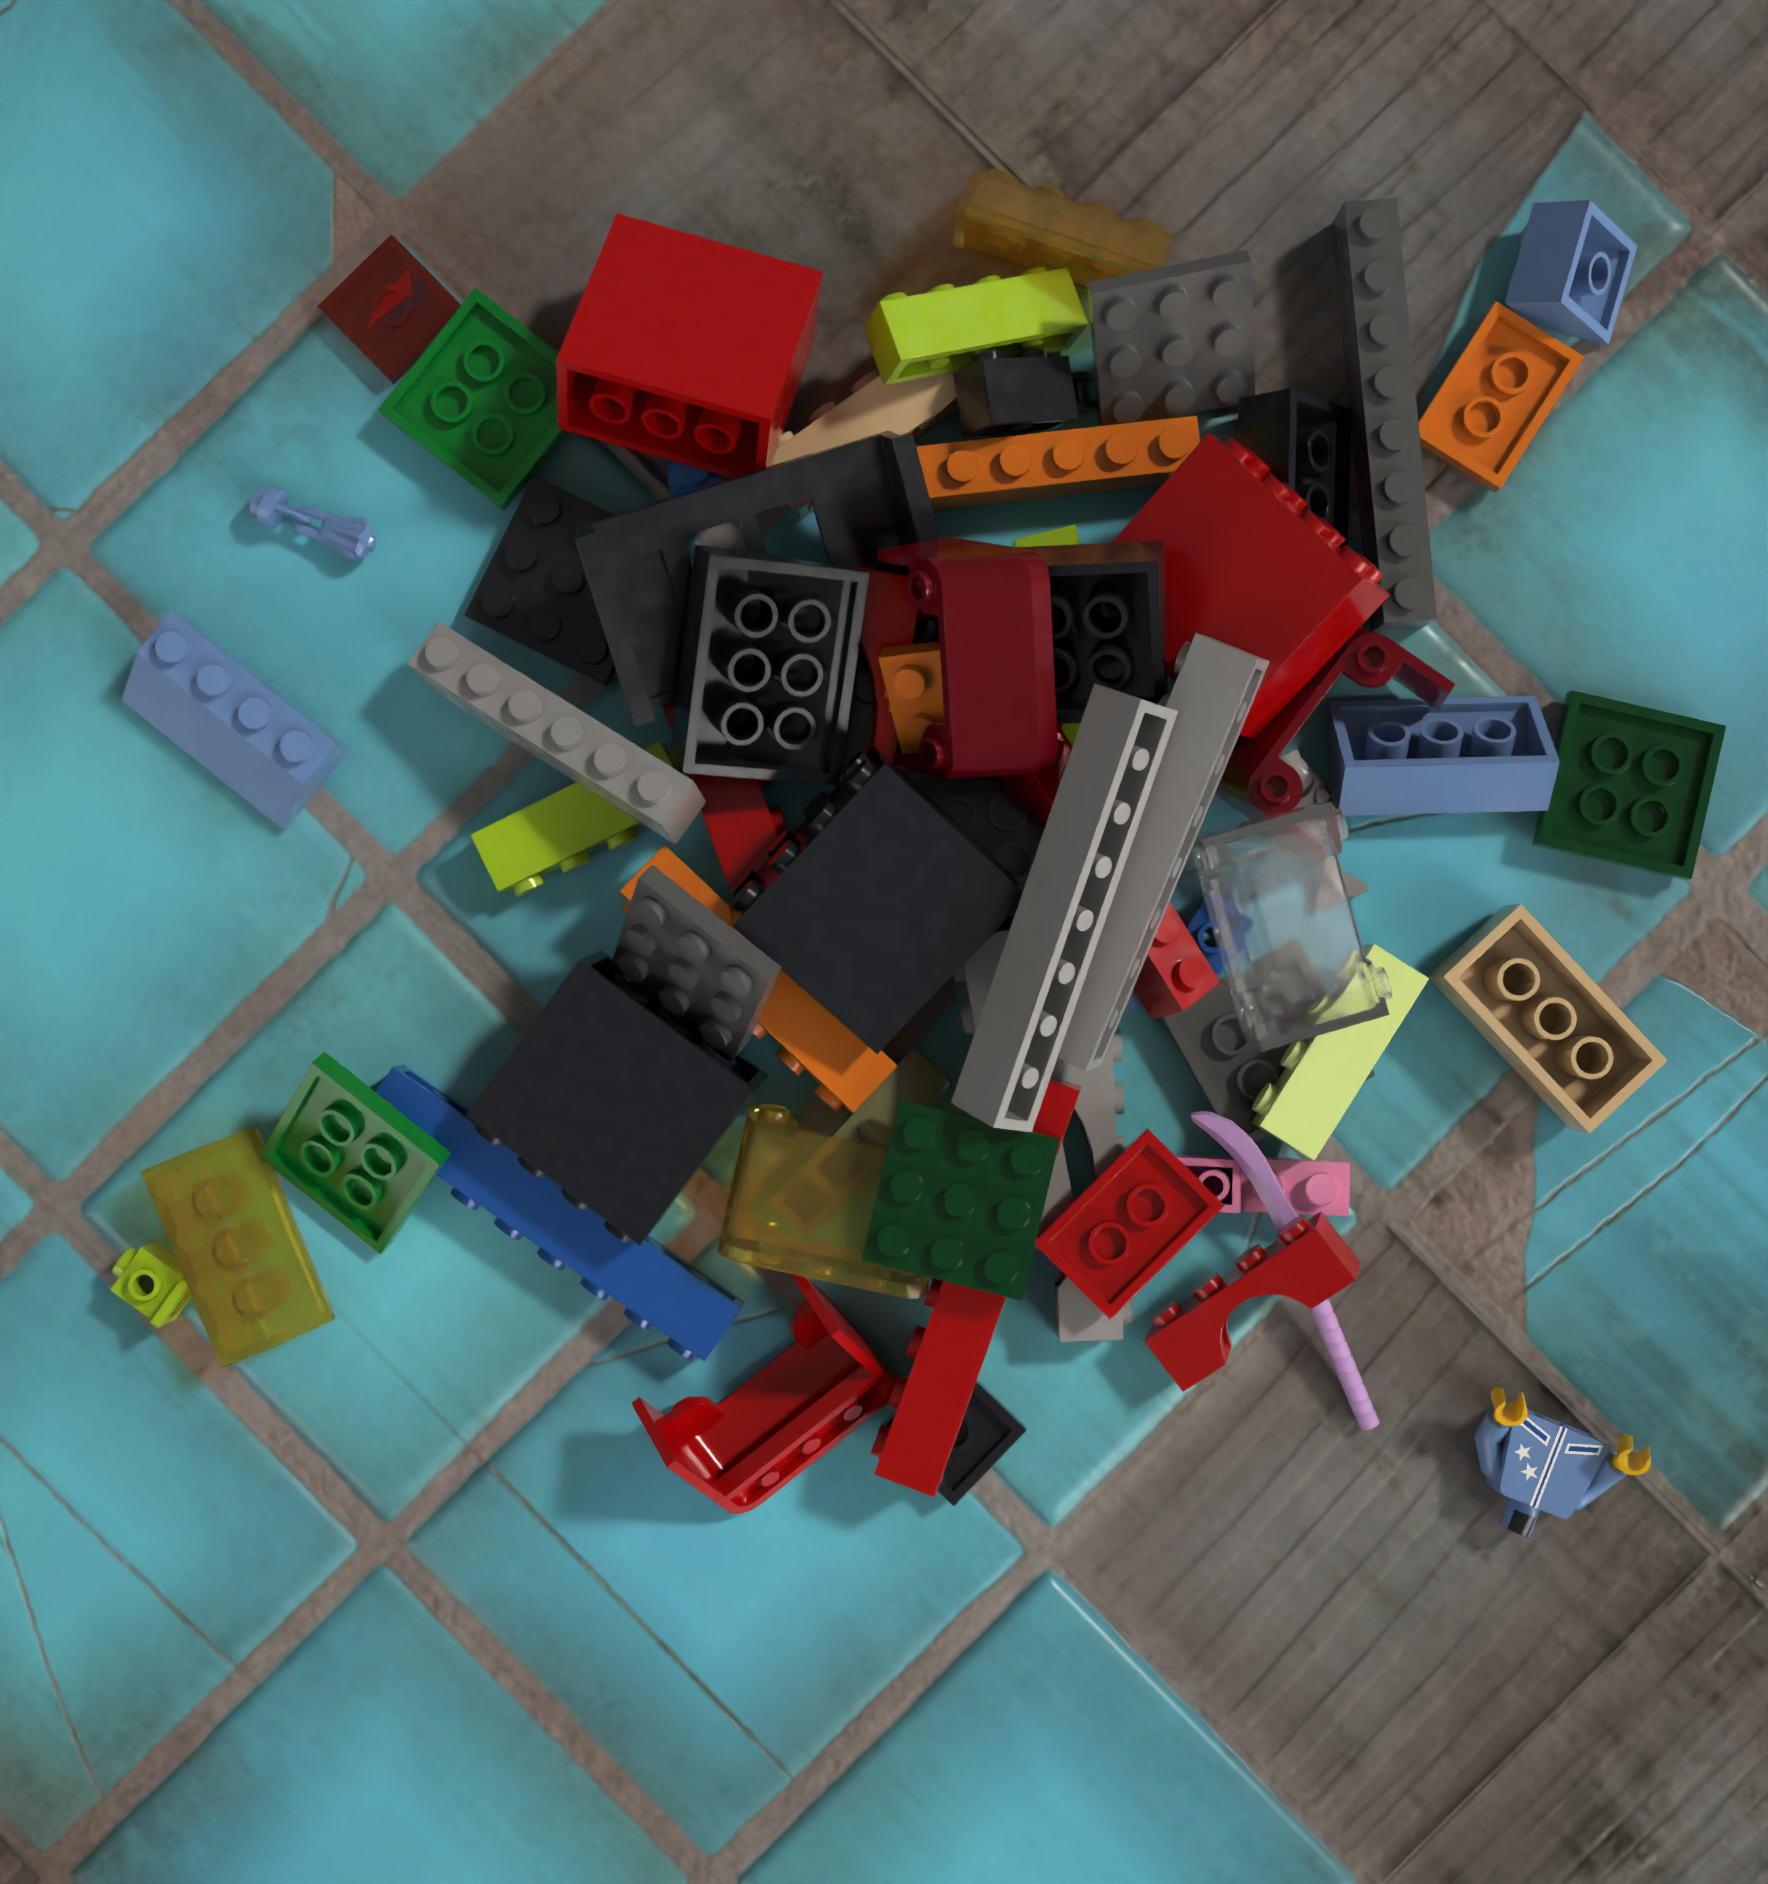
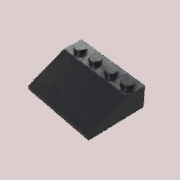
M1164 541L1017 547L1034 550L1040 554L1049 572L1057 724L1081 723L1094 683L1158 704L1161 698L1168 694L1167 586Z
M695 545L669 756L682 773L839 785L870 572L753 551Z

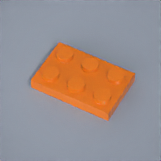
M1496 301L1488 310L1419 418L1421 446L1496 493L1507 480L1584 359V356Z

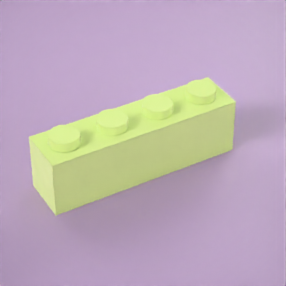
M1376 944L1363 945L1360 951L1353 948L1347 954L1337 971V975L1342 977L1340 983L1332 995L1324 993L1317 1001L1308 1018L1314 1023L1303 1041L1296 1038L1290 1044L1280 1062L1285 1067L1282 1075L1275 1086L1271 1083H1267L1252 1106V1110L1257 1112L1251 1123L1312 1160L1317 1158L1429 980L1428 977Z

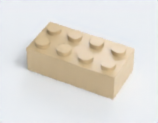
M1522 904L1503 906L1428 976L1570 1130L1590 1134L1668 1061Z

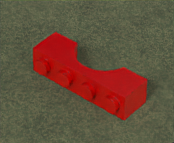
M1321 1211L1308 1220L1303 1215L1291 1220L1277 1233L1280 1239L1265 1249L1260 1244L1254 1245L1235 1260L1236 1268L1222 1277L1217 1272L1210 1274L1192 1289L1194 1296L1180 1305L1176 1300H1172L1151 1316L1150 1320L1153 1323L1144 1342L1183 1392L1226 1364L1232 1348L1228 1330V1316L1242 1302L1256 1296L1273 1294L1290 1297L1313 1309L1356 1281L1360 1261Z

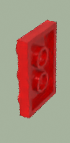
M1145 1128L1037 1236L1035 1245L1111 1320L1225 1205L1148 1128Z

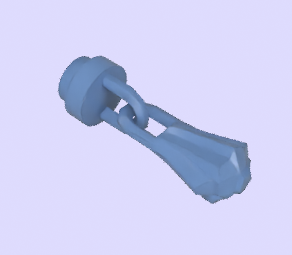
M270 485L268 488L258 487L251 499L250 515L257 517L258 524L275 529L281 523L283 517L292 520L293 527L299 533L330 546L347 561L363 559L375 549L376 538L366 518L335 515L312 506H301L296 510L287 507L289 500L288 491L275 485ZM306 515L323 521L320 531L306 526V524H310L312 521Z

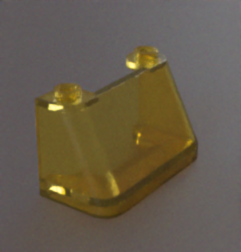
M764 1103L760 1104L759 1108L749 1107L720 1231L717 1252L726 1259L751 1266L902 1298L919 1299L925 1297L928 1292L930 1277L861 1260L888 1147L799 1129L798 1121L790 1117L791 1111L780 1105Z

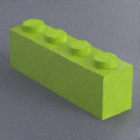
M1036 267L1025 271L1017 277L1001 279L998 275H991L978 280L973 285L954 288L953 284H942L923 294L907 296L904 292H897L887 295L878 301L876 308L863 329L883 384L890 385L959 371L973 364L972 356L986 351L1001 350L1004 353V358H1015V355L1034 349H1045L1046 353L1067 350L1089 323L1068 268L1046 271L1044 267Z
M661 741L644 749L676 769L674 763L669 758L670 755ZM576 782L470 835L497 891L506 894L513 891L516 897H521L542 887L545 884L542 876L558 868H561L563 874H567L587 865L592 861L589 853L605 845H608L610 851H614L634 842L639 838L636 830L645 825Z

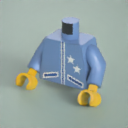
M1499 1387L1492 1390L1491 1399L1493 1407L1487 1411L1474 1434L1481 1472L1486 1476V1483L1498 1493L1509 1497L1499 1524L1525 1537H1530L1540 1510L1562 1519H1568L1574 1510L1583 1509L1626 1475L1637 1476L1647 1472L1651 1463L1649 1446H1644L1640 1452L1630 1453L1633 1450V1436L1629 1434L1620 1435L1616 1444L1617 1452L1609 1453L1611 1446L1600 1438L1527 1409L1523 1392H1519L1518 1397L1513 1402L1505 1400L1504 1390Z

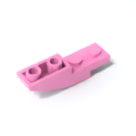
M1175 1155L1225 1205L1219 1212L1240 1213L1241 1211L1268 1213L1255 1187L1232 1156ZM1265 1157L1296 1214L1316 1215L1321 1211L1324 1215L1349 1216L1350 1161Z

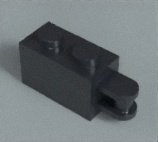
M1045 349L1024 351L1015 355V358H1004V353L1001 350L982 352L972 356L973 364L953 373L963 437L1050 432L1078 420L1079 415L1091 413L1098 409L1097 401L1091 400L1088 383L1093 381L1092 372H1071L1069 356L1047 357Z

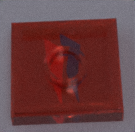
M391 234L317 307L394 385L412 368L461 304Z

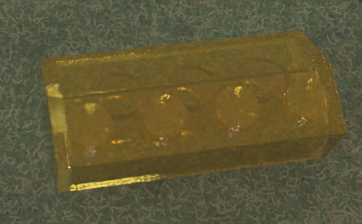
M974 168L956 208L953 245L1026 270L1044 267L1046 271L1067 267L1074 286L1087 290V282L1164 267L1174 235L1164 232V227L1155 221L1138 218L1134 222L1116 216L1115 211L1104 204L1087 202L1083 205L1065 199V194L1056 188L1039 185L1035 189L1017 183L1015 177L1005 171L988 169L984 172Z
M257 1126L193 1149L141 1171L221 1369L271 1349L336 1319L276 1171L258 1157L265 1145Z

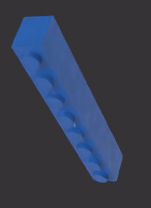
M405 1065L394 1066L390 1069L375 1092L451 1152L437 1176L454 1187L450 1193L455 1199L473 1210H477L479 1206H482L497 1217L494 1221L495 1226L508 1236L516 1240H520L522 1236H525L540 1247L537 1254L544 1261L559 1270H563L565 1266H568L583 1277L580 1284L596 1297L602 1300H606L609 1295L626 1307L623 1312L624 1315L639 1327L649 1330L653 1325L669 1336L666 1343L679 1355L688 1360H693L696 1355L703 1361H706L740 1312L745 1301L650 1235L640 1246L633 1240L627 1243L616 1238L605 1228V1219L590 1208L581 1210L572 1205L561 1194L563 1189L561 1186L547 1176L539 1178L528 1172L518 1162L520 1156L505 1144L501 1146L494 1145L479 1135L475 1130L477 1123L466 1116L470 1110Z

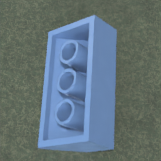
M169 611L136 653L121 701L283 830H287L351 750L192 622Z
M1536 696L1446 698L1438 710L1422 699L1328 701L1329 784L1337 816L1361 817L1367 815L1548 811L1560 761Z

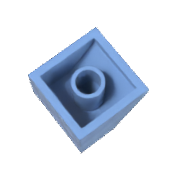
M1591 200L1533 203L1528 224L1522 232L1521 248L1515 269L1507 283L1505 304L1535 326L1596 344L1609 345L1638 245Z

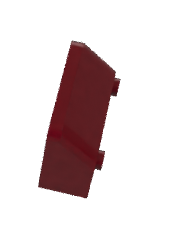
M954 537L877 550L878 561L909 566L907 589L911 600L925 614L938 616L944 722L930 724L925 728L919 743V753L904 755L901 752L892 753L893 764L937 778L1030 775L1051 769L1058 757L1051 593L1048 568L1040 554L1030 549Z
M1360 627L1255 739L1239 735L1215 792L1218 797L1317 868L1321 867L1332 848L1289 818L1302 797L1303 783L1298 772L1280 759L1279 756L1341 673L1356 684L1367 688L1380 687L1394 679L1437 710L1456 685L1387 636Z

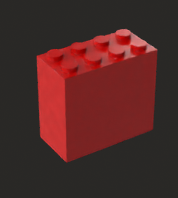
M616 213L556 358L558 429L731 478L771 466L814 344L823 271Z
M1208 433L1112 543L1164 541L1167 586V675L1174 682H1176L1179 675L1174 672L1177 656L1187 641L1192 643L1195 633L1211 637L1270 661L1239 734L1255 739L1390 594L1378 584L1384 576L1383 573L1362 554L1358 555L1348 545L1341 549L1340 545L1346 539L1325 519H1320L1308 508L1302 512L1308 503L1285 482H1280L1269 472L1271 468L1249 448L1245 449L1233 437H1230L1223 443Z

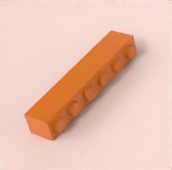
M1197 416L924 445L916 446L932 510L935 511L1162 486L1200 443Z
M665 844L620 890L621 896L627 901L621 909L627 914L638 878L651 865H654L736 930L732 926L730 906ZM780 970L752 1034L760 1040L767 1033L781 1047L775 1055L794 1074L799 1076L806 1070L820 1084L814 1092L833 1111L837 1113L844 1106L850 1113H854L898 1065L882 1050L876 1054L792 978Z

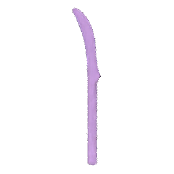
M1207 1111L1192 1112V1121L1215 1139L1245 1172L1265 1205L1277 1233L1287 1223L1298 1217L1284 1195L1265 1156L1246 1132L1233 1121L1218 1114ZM1326 1299L1313 1309L1310 1308L1359 1428L1364 1431L1373 1429L1379 1424V1419L1370 1398H1368L1369 1395L1357 1370L1353 1356H1351L1341 1327H1339L1329 1299Z

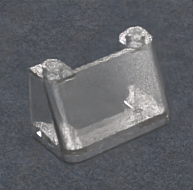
M1323 801L1198 833L1191 849L1238 1022L1245 1039L1261 1052L1389 1015L1386 999L1392 998L1391 984L1383 967L1375 968L1372 962L1365 958L1337 857L1338 854L1342 853V842L1349 840V831L1341 809L1334 810L1331 801Z

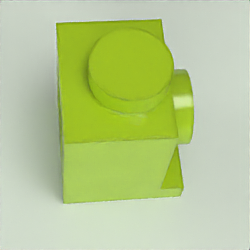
M153 1242L140 1247L138 1251L131 1247L121 1256L112 1269V1274L117 1276L118 1280L110 1290L150 1318L151 1324L160 1328L176 1320L205 1278L160 1245ZM143 1275H148L153 1279V1291L140 1283Z

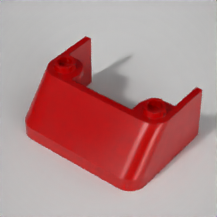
M801 1270L792 1275L807 1299L796 1309L790 1322V1331L797 1342L719 1404H716L708 1397L690 1396L678 1401L668 1414L663 1415L641 1397H638L631 1403L666 1467L732 1514L746 1513L761 1505L882 1409L889 1402L896 1383L887 1368L836 1303Z

